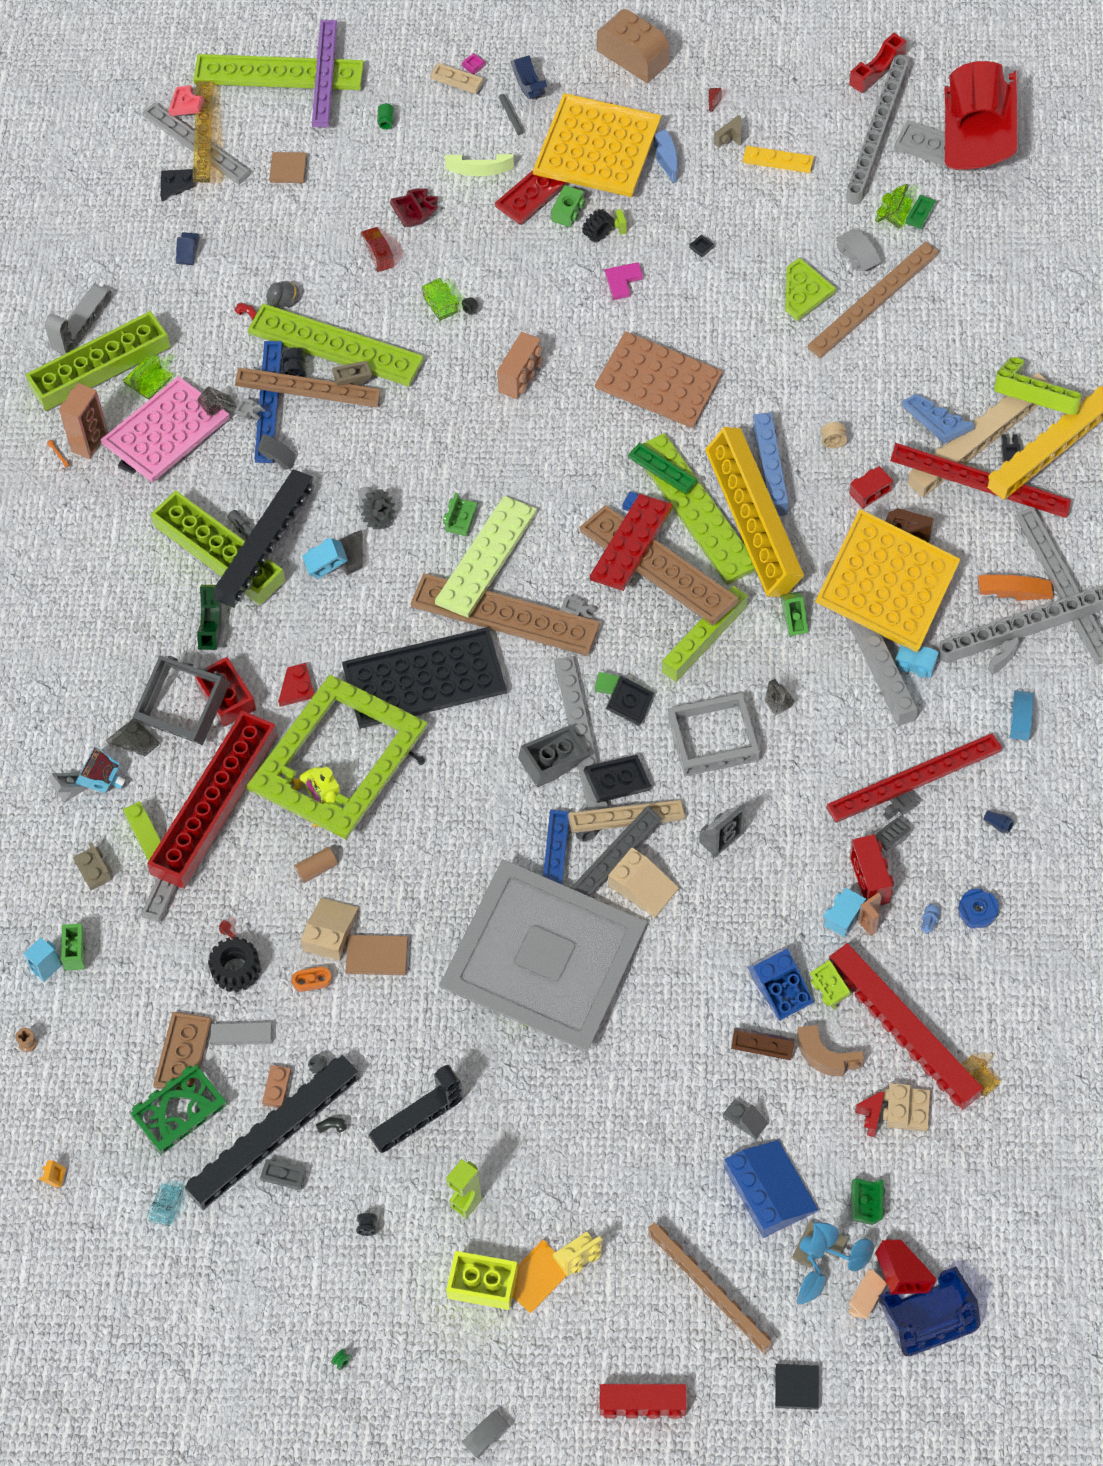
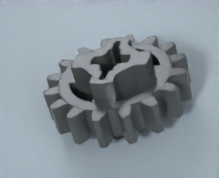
M377 489L370 490V493L365 494L367 499H362L364 505L360 506V508L364 511L361 513V516H365L363 522H368L367 527L385 529L386 526L391 525L389 520H394L392 513H395V510H392V507L395 506V503H391L393 497H388L389 492Z

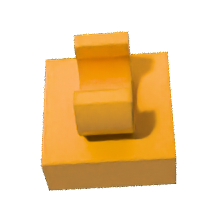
M48 1160L46 1166L42 1167L44 1174L39 1180L55 1188L62 1187L66 1168L54 1160Z

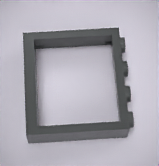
M160 655L132 718L142 724L203 746L230 682L224 679L225 675L216 671L212 674L209 673L207 668L202 666L195 668L193 667L194 664L183 660L181 663L173 656L166 658ZM170 668L215 683L194 732L150 716Z

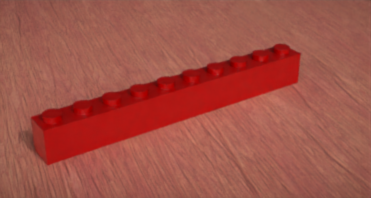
M848 943L829 956V960L833 963L847 987L855 993L856 999L868 1007L872 1017L878 1018L881 1021L885 1031L891 1032L894 1035L899 1046L907 1049L911 1059L920 1063L925 1074L933 1077L938 1088L943 1092L946 1091L955 1106H959L964 1110L982 1095L983 1087Z

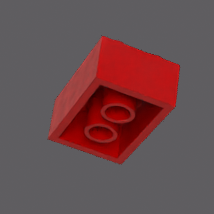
M228 657L206 667L209 673L213 674L216 671L225 675L224 679L230 682L216 714L222 727L236 721L241 711L251 713L256 710L253 696ZM194 676L196 685L206 701H208L215 683Z
M875 834L852 839L849 858L862 896L867 901L877 893H880L882 895L880 905L890 903V897L893 895L892 887H894V880L892 875H889L887 872L888 862L886 858L882 857L881 852L883 850L880 840L877 841Z

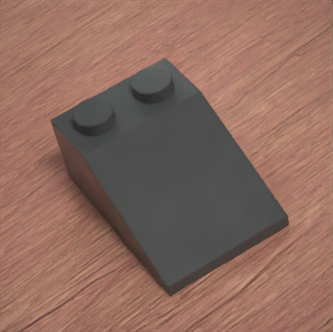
M569 725L521 745L518 759L535 785L540 787L566 773L588 758L590 753L572 726Z
M742 804L728 809L723 814H718L714 822L709 826L705 825L700 830L699 842L714 857H717L744 834L745 806Z

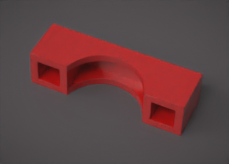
M896 33L891 34L882 43L878 54L868 64L860 62L850 71L849 85L861 93L866 91L890 69L895 56L905 55L907 41Z

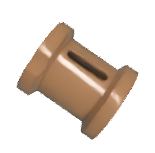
M29 1028L19 1029L15 1035L19 1048L24 1052L33 1051L37 1046L33 1032Z

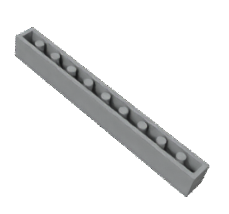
M834 560L825 562V577H827ZM845 617L897 726L915 721L917 708L882 636Z

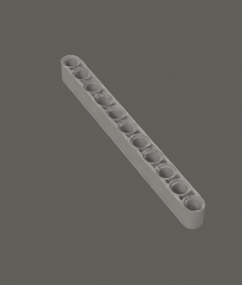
M897 55L893 58L849 181L847 201L852 205L861 203L903 86L908 67V58L904 55Z
M1103 585L946 638L939 644V658L946 663L1002 645L1006 640H1012L1016 637L1020 639L1102 611Z

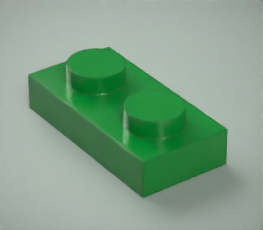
M919 195L906 218L905 224L922 229L935 207L936 200Z

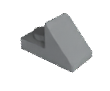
M80 772L51 773L48 780L63 802L68 801L87 789V787L75 783Z

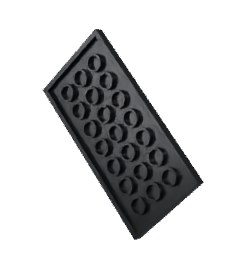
M488 627L342 662L347 683L414 716L507 694ZM354 709L359 729L383 724Z

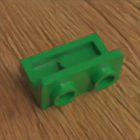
M855 1178L851 1181L852 1221L874 1225L883 1219L885 1214L883 1207V1197L885 1195L884 1180L879 1179L871 1182Z

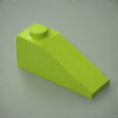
M139 801L122 810L130 829L149 861L161 841L143 805Z

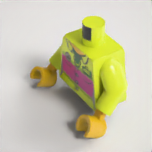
M328 767L310 768L301 774L300 778H294L290 783H294L292 788L294 790L301 789L303 783H305L304 786L311 799L321 804L327 803L330 805V803H334L336 795L340 791L332 770ZM316 824L312 825V827H320Z

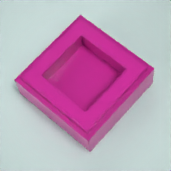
M474 53L462 62V67L473 75L486 66L485 61Z

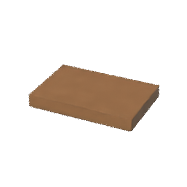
M348 935L346 974L406 975L408 936Z

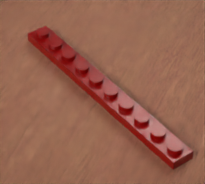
M895 443L890 461L996 495L987 488L988 478L991 473ZM1022 485L1006 498L1063 518L1067 517L1071 503L1070 499L1027 485Z
M993 733L830 802L827 804L826 809L836 823L1000 753L1002 746Z

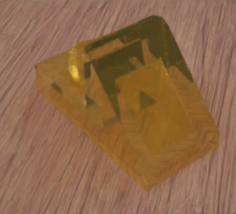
M971 1055L961 1065L983 1087L982 1096L985 1098L1000 1085V1082L986 1068L988 1063L986 1060Z

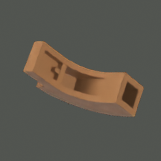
M818 1025L797 1027L799 1050L806 1062L817 1071L831 1076H844L845 1068L855 1070L863 1067V1051L834 1053L825 1048L821 1043Z

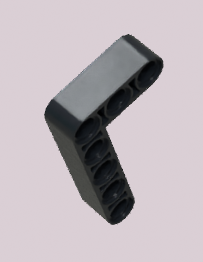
M449 1065L441 1067L434 1074L436 1085L434 1090L369 1133V1138L380 1153H384L462 1101L461 1081Z

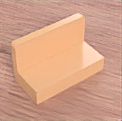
M872 1269L867 1270L849 1302L851 1307L848 1312L853 1317L867 1319L887 1284Z

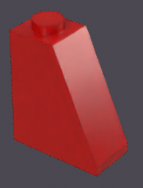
M882 1240L875 1254L891 1295L929 1293L937 1280L928 1268L902 1240Z

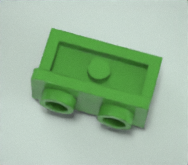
M455 492L454 497L449 500V511L443 517L446 532L467 536L478 507L477 503L460 499L459 493Z

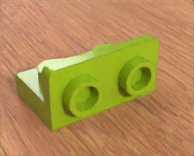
M830 960L810 972L813 978L810 982L816 990L820 989L823 994L821 999L827 1007L830 1005L835 1010L838 1008L836 1004L852 994Z

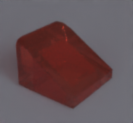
M709 88L708 103L710 113L714 111L721 101L722 88Z

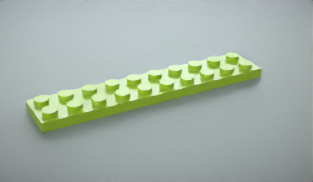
M197 54L193 81L194 84L315 89L317 58ZM335 59L332 89L361 90L364 60Z
M264 303L248 328V334L268 341H282L284 346L300 348L305 353L341 365L367 361L372 375L408 387L412 384L424 361L423 355Z
M665 433L642 443L696 478ZM646 470L668 503L673 505V510L726 585L756 571L747 548L698 479L697 484L685 495Z

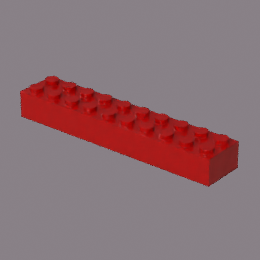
M241 711L148 861L147 866L150 875L182 889L186 888L247 788V784L253 778L278 737L276 724Z

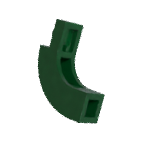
M216 585L200 586L201 619L197 631L198 650H217L219 645L222 603L214 600Z

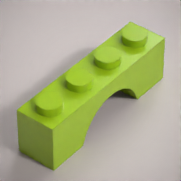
M461 1159L446 1177V1183L448 1187L455 1191L449 1200L450 1207L467 1219L482 1201L477 1166L470 1161L465 1162Z

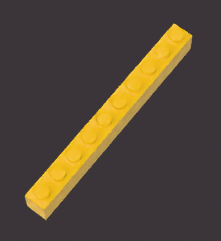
M1103 386L1097 387L1091 396L1087 395L1084 398L1077 414H1064L1056 424H1051L1045 433L1041 432L1035 441L1029 442L1021 452H1016L1010 461H1005L999 470H994L989 475L987 488L1005 500L1103 421Z

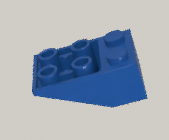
M781 948L747 966L756 986L779 1021L814 1003L788 948Z

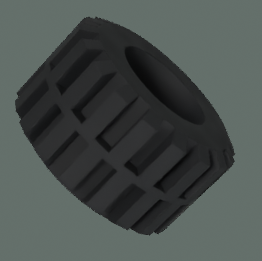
M230 937L226 938L225 942L219 941V946L212 948L213 952H210V960H208L214 982L221 989L226 987L228 992H231L232 989L235 992H239L241 988L246 990L248 985L253 986L254 980H258V973L261 972L260 960L251 942L247 943V940L244 938L239 940V937H234V940H230ZM238 958L245 961L244 965L238 970L231 971L224 968L225 964L232 959Z

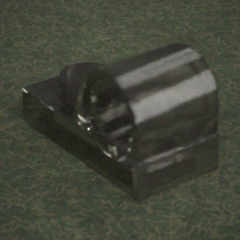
M209 386L198 397V403L209 416L215 415L221 409L234 412L237 408L230 395Z
M776 679L768 682L765 703L776 716L792 707L795 700L785 686L779 684Z

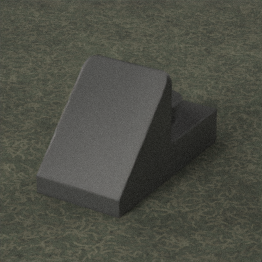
M736 1099L732 1101L723 1113V1118L756 1140L768 1125L766 1119L755 1106L751 1105L748 1108Z

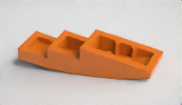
M978 575L980 595L997 594L998 598L1015 597L1016 601L1053 599L1052 585L1049 580L1017 575Z

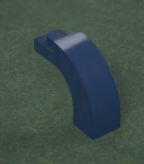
M530 55L510 61L517 82L528 99L546 94L544 90L547 87L546 80L541 81L537 77Z

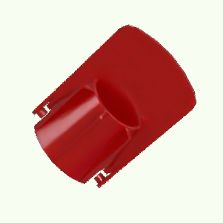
M976 61L964 64L956 68L949 75L950 87L948 85L944 87L945 164L947 168L953 170L983 168L1006 160L1017 152L1019 82L1017 70L1009 73V79L1014 80V82L1011 81L1009 84L1004 80L1002 64L990 61Z

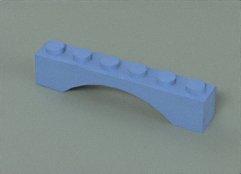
M772 413L753 414V431L760 454L764 483L778 515L784 516L788 513V499Z

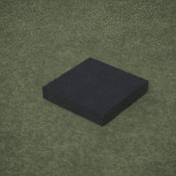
M620 676L605 709L639 726L654 692Z
M776 1364L775 1408L818 1410L819 1365Z

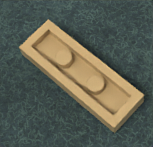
M437 63L430 74L433 80L477 94L483 84L482 77L441 63Z

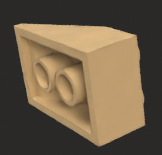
M634 848L627 852L608 875L609 887L655 918L679 890V887L654 863Z
M321 898L302 935V950L341 961L348 941V935L351 933L359 907Z

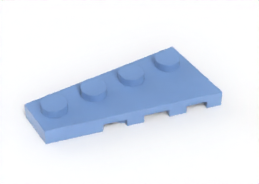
M918 394L902 401V407L944 444L974 430V423L963 421L962 417L957 414L955 416L951 415L947 409L936 407L934 402Z

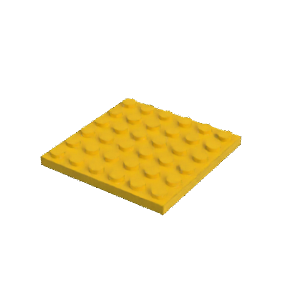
M563 93L533 168V175L632 197L660 125L661 115Z
M859 509L815 602L917 653L960 562V558Z

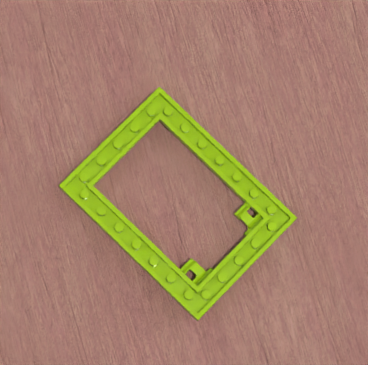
M329 674L247 784V790L347 840L428 727L427 722ZM337 700L399 732L352 797L348 798L338 793L335 802L329 805L327 803L321 804L292 789L290 783L294 779L296 771L287 766Z

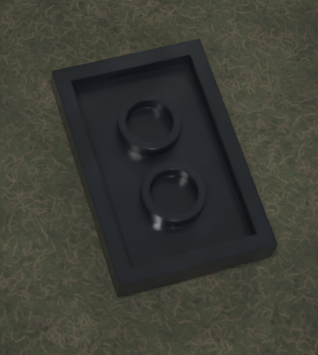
M638 755L585 766L583 770L597 803L647 792L651 789V784Z

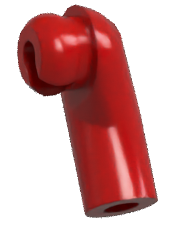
M242 302L238 303L234 308L237 314L242 315L245 312L252 320L257 314L252 305Z

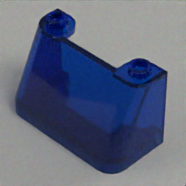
M956 1266L944 1270L938 1277V1286L933 1287L929 1293H918L901 1299L899 1294L891 1295V1292L878 1296L879 1303L897 1344L905 1356H913L971 1334L981 1324L978 1300Z

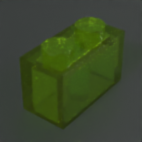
M441 278L422 286L423 298L439 321L458 313L459 301L456 295L451 294L449 285L444 283Z

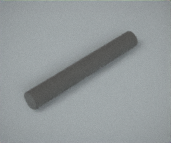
M504 94L499 95L498 98L517 135L523 134V129Z

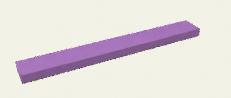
M320 20L312 127H329L337 20Z

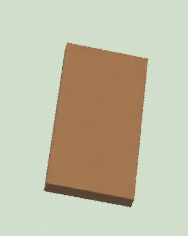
M172 1012L153 1084L154 1088H165V1084L174 1077L177 1079L182 1075L181 1072L190 1065L193 1067L197 1064L199 1068L201 1067L212 1018ZM197 1078L188 1080L187 1086L192 1087L195 1083L196 1087Z

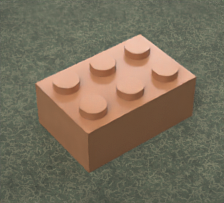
M522 331L520 332L497 370L499 393L517 400L521 394L525 393L527 383L533 379L536 368H539L543 361L540 338Z

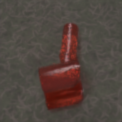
M223 920L219 925L220 933L228 935L234 940V937L237 936L230 931L232 924Z

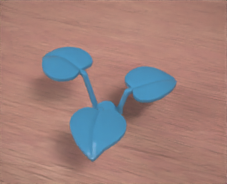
M814 1223L813 1237L810 1235L804 1237L800 1243V1249L808 1254L807 1259L812 1263L816 1272L811 1271L805 1277L799 1291L797 1304H804L816 1299L824 1289L826 1278L820 1274L821 1270L816 1264L815 1258L820 1259L825 1252H829L849 1260V1270L859 1271L868 1264L874 1250L872 1241L867 1238L860 1239L852 1247L850 1256H846L829 1248L838 1239V1229L829 1223Z

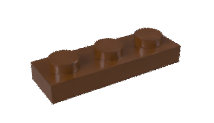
M735 1027L731 1049L791 1060L795 1039Z

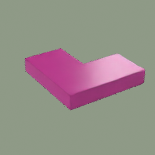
M639 262L604 269L613 300L630 297L627 283L643 279Z

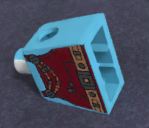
M94 747L75 783L105 793L110 784L121 789L125 779L116 775L120 766L119 763L97 747Z

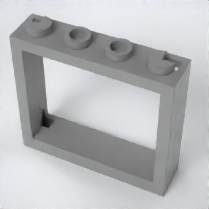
M733 693L726 697H713L706 701H694L687 705H675L672 708H668V720L684 777L759 761L760 752L743 693ZM739 707L750 747L688 760L677 719Z

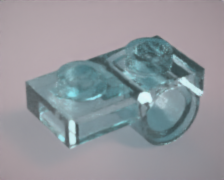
M162 1183L147 1213L148 1222L169 1227L172 1223L174 1208L181 1196L182 1188Z

